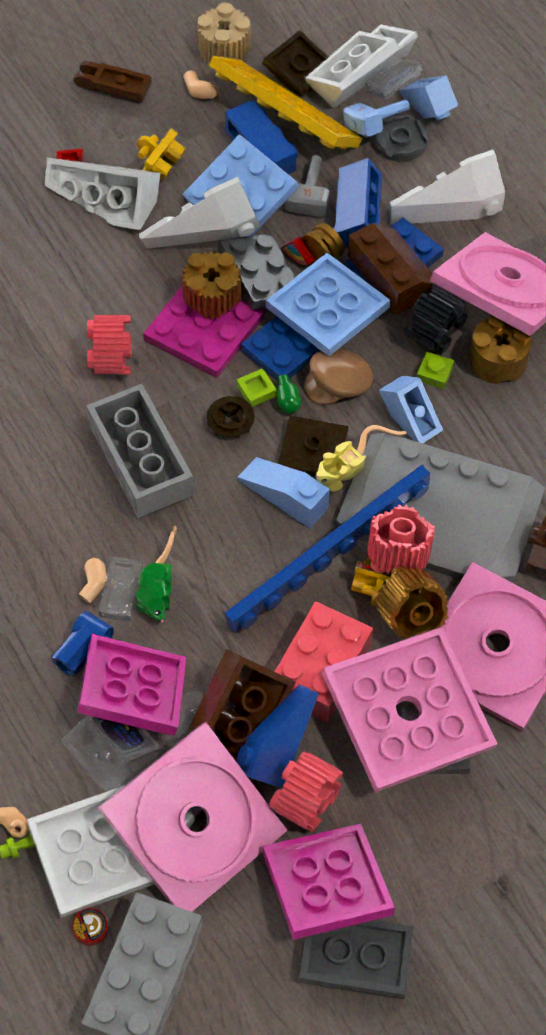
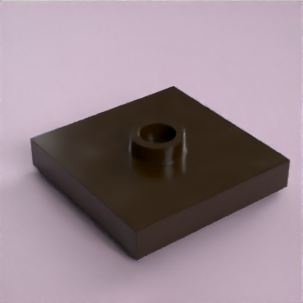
M299 30L267 55L262 64L293 94L303 98L313 89L306 82L305 77L329 57Z
M290 415L278 464L305 472L309 476L316 478L319 464L324 460L323 455L328 452L334 453L335 448L339 444L346 442L349 426Z

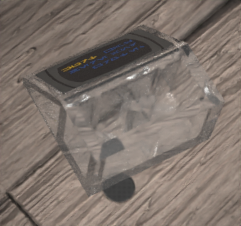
M93 716L84 717L60 740L97 785L107 792L127 785L163 750L146 729Z

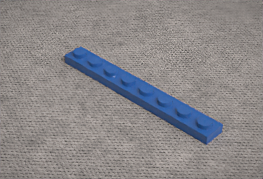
M420 465L226 611V624L234 633L241 628L243 630L249 628L256 622L259 614L266 609L270 611L277 607L284 595L291 590L295 592L302 588L309 576L316 571L321 573L327 569L334 557L340 553L346 554L352 550L358 539L365 534L369 536L373 516H377L380 513L384 514V511L390 512L394 507H398V504L404 507L412 498L416 500L422 497L429 489L430 472L423 465Z

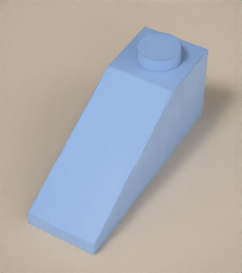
M256 457L237 477L239 482L309 529L329 508L330 489L305 472Z

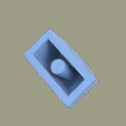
M447 75L419 79L399 90L401 96L424 119L435 117L436 121L441 120L451 114L449 110L459 106Z
M401 376L379 390L390 416L407 432L413 441L424 443L443 431L420 378Z

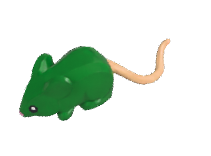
M177 526L173 527L162 555L155 563L145 566L139 575V589L136 592L138 600L136 603L137 609L159 622H165V609H170L169 595H171L172 565L164 562L172 548Z

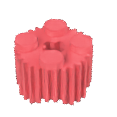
M94 315V320L87 321V336L90 340H93V350L87 351L88 368L94 369V374H131V367L125 366L126 357L132 356L131 333L126 332L125 324H131L130 315Z
M398 504V507H394L390 512L384 511V514L380 513L377 516H373L367 554L368 559H371V568L375 572H387V574H390L394 568L405 566L408 569L410 567L413 569L417 567L420 570L426 568V564L430 560L435 526L431 525L429 521H425L424 517L420 518V514H417L418 511L414 507L408 508V505L402 507Z
M304 751L299 756L297 762L291 760L284 769L282 779L286 780L282 790L278 789L269 803L270 807L302 828L313 832L322 822V819L317 816L323 814L329 804L333 805L342 788V784L337 780L342 778L343 772L310 752Z

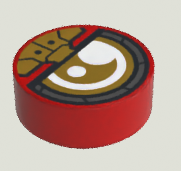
M95 908L81 910L73 920V932L76 939L88 946L97 945L102 942L108 933V922L104 913Z

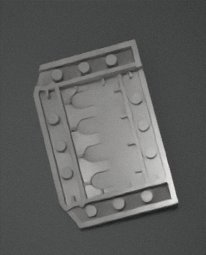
M388 433L371 434L363 456H366L364 467L353 477L337 517L336 526H341L420 465H423L430 472L429 489L422 497L416 500L412 498L405 505H408V508L414 507L418 511L417 514H420V518L424 517L425 521H429L431 525L435 526L430 560L426 564V569L462 580L468 568L474 562L496 575L514 582L544 495L545 487L531 476ZM365 534L356 541V544L360 548L367 550L369 536Z

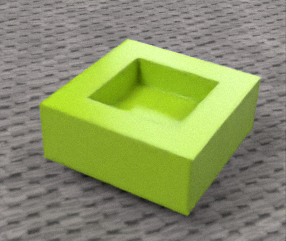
M426 352L418 370L417 378H420L422 383L444 389L454 367V360Z
M263 368L236 380L238 390L252 407L276 397L277 389Z

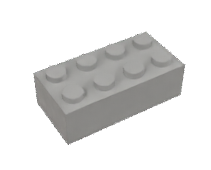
M143 384L86 405L89 427L137 518L194 496L193 475Z
M136 892L81 1023L84 1035H162L203 931L202 915Z

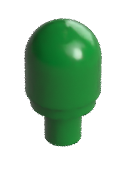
M280 375L277 378L279 386L275 394L277 403L282 412L293 414L300 409L302 403L299 389L294 383L290 382L288 375Z

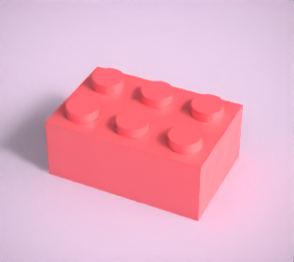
M315 601L275 670L276 673L296 682L293 690L300 684L319 693L311 713L312 716L329 723L337 708L322 676L323 668L367 653L372 644L373 627Z

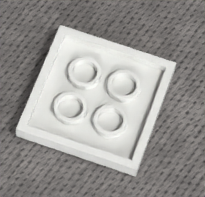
M124 786L27 819L28 828L61 918L155 884L98 810L99 806Z

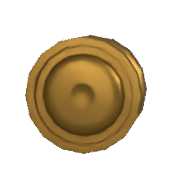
M317 224L311 232H307L301 238L315 257V261L312 263L316 262L326 253L336 260L345 253L341 237L328 224Z

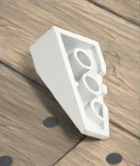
M490 150L467 158L459 163L461 168L448 175L442 172L437 175V180L433 184L425 188L418 186L391 201L388 210V223L393 225L402 217L410 223L471 220L492 216L502 211L505 189L495 152Z
M47 158L44 186L68 200H73L82 205L87 211L101 216L113 226L141 230L157 202L160 173Z
M235 177L203 193L204 200L196 205L190 202L182 206L180 215L163 218L141 232L139 237L145 247L149 249L234 239L239 236L246 237L252 234L260 225L239 178Z

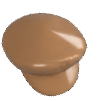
M338 349L332 355L327 356L321 351L314 354L310 360L311 372L304 381V391L312 402L321 405L343 398L357 397L370 389L373 383V372L367 361L354 352Z

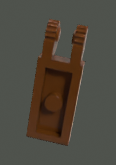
M86 60L79 66L82 73H76L73 78L75 85L87 90L92 88L140 102L143 101L152 84L150 75Z

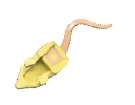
M379 425L367 427L361 434L357 450L353 448L351 441L339 444L335 448L334 453L328 452L323 455L324 460L319 464L316 480L327 486L332 492L340 490L343 487L342 481L352 479L363 469L366 456H363L369 432L378 430L396 436L405 435L407 432H398Z

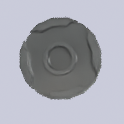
M392 115L383 119L382 132L373 136L374 147L378 153L386 159L396 162H407L418 158L425 152L428 142L425 126L419 120H411L406 115Z

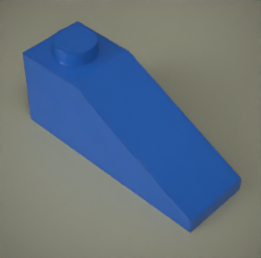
M299 684L247 737L245 745L241 747L237 755V764L247 777L283 788L286 780L282 779L283 771L291 760L294 761L319 693Z

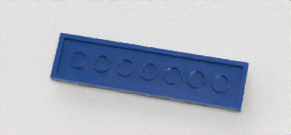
M404 217L389 227L396 229L427 268L443 256L444 248ZM350 259L343 263L344 266L370 284ZM277 316L241 344V351L275 380L284 374L288 375L289 379L310 363L314 354L321 352L320 349Z

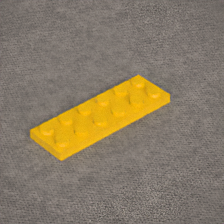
M218 56L212 57L208 66L217 71L216 76L227 82L233 81L237 84L236 88L247 95L252 93L258 97L257 102L259 104L278 110L277 115L290 122H297L300 124L298 128L309 135H317L321 138L319 142L331 149L339 147L345 150L347 147H359L363 139L361 136L242 60Z

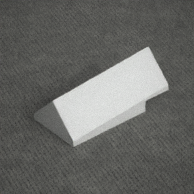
M381 24L371 33L359 31L305 77L306 82L334 109L409 55L418 37L417 33Z

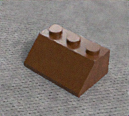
M372 223L349 235L348 258L372 287L390 299V309L395 315L413 307L421 294L425 293L428 295L431 293V287L434 285L430 281L432 272L396 229Z
M226 649L185 737L202 723L206 722L237 763L238 752L245 745L247 737L292 692L296 682Z

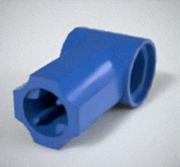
M89 611L83 612L75 621L71 635L52 656L53 663L66 675L75 677L86 663L92 634L112 639L114 627Z

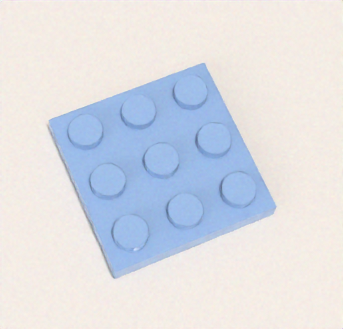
M239 134L182 195L188 202L196 205L205 199L203 193L238 177L261 227L299 188V184ZM259 228L255 229V231L249 236H253Z
M326 253L266 300V308L327 356H330L389 309L390 299L330 254Z

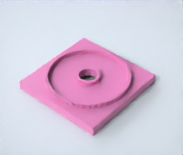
M486 232L432 273L430 279L432 283L529 336L546 323V263L536 256L515 248Z
M472 562L446 605L448 607L446 612L449 619L445 620L446 625L441 627L480 708L523 732L546 693V600ZM499 633L508 638L510 645L503 652H494L487 647L486 638L492 634Z
M442 627L323 668L321 672L375 793L492 750L497 746L496 739ZM402 701L413 703L418 710V718L413 721L402 719L396 711V705Z
M206 722L198 726L98 807V810L171 905L191 912L261 854L263 846L274 843L288 831ZM194 806L202 808L207 817L206 825L200 832L189 830L185 824V814Z

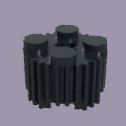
M434 284L431 287V293L428 295L425 293L421 294L413 305V322L411 325L406 324L403 331L404 335L431 351L444 353L451 344L452 338L450 336L455 328L461 329L468 315L464 313L466 305L462 299Z

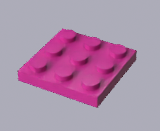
M181 286L143 333L144 341L218 378L240 350L241 344L250 337L264 319V311L261 309L251 310L248 303L241 300L235 304L234 308L231 307V311L226 310V313L220 316V319L216 317L213 320L210 317L205 319L204 316L198 314V310L194 312L193 307L189 308L188 304L184 303L183 286Z
M92 634L77 713L175 736L179 725L187 657Z
M361 824L263 846V856L293 940L394 916V904Z

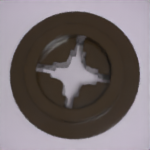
M235 396L222 397L216 400L207 411L208 427L214 431L215 436L220 434L226 439L232 436H237L240 439L243 433L250 432L251 426L255 421L252 406L246 400ZM236 415V422L229 421L225 423V416L232 417Z

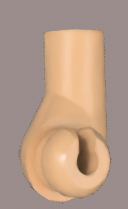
M187 71L184 74L186 86L192 97L197 99H214L217 96V87L210 82L198 80L195 71Z
M91 558L84 565L88 583L78 596L88 604L92 603L108 582L105 564L98 558Z
M16 807L0 808V824L15 838L26 836L30 831L27 825V818Z

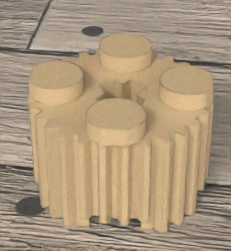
M220 3L215 10L212 8L211 11H206V14H202L198 18L199 51H201V58H204L205 62L208 61L209 64L213 56L246 60V53L249 52L251 45V24L244 12L236 11L230 3Z

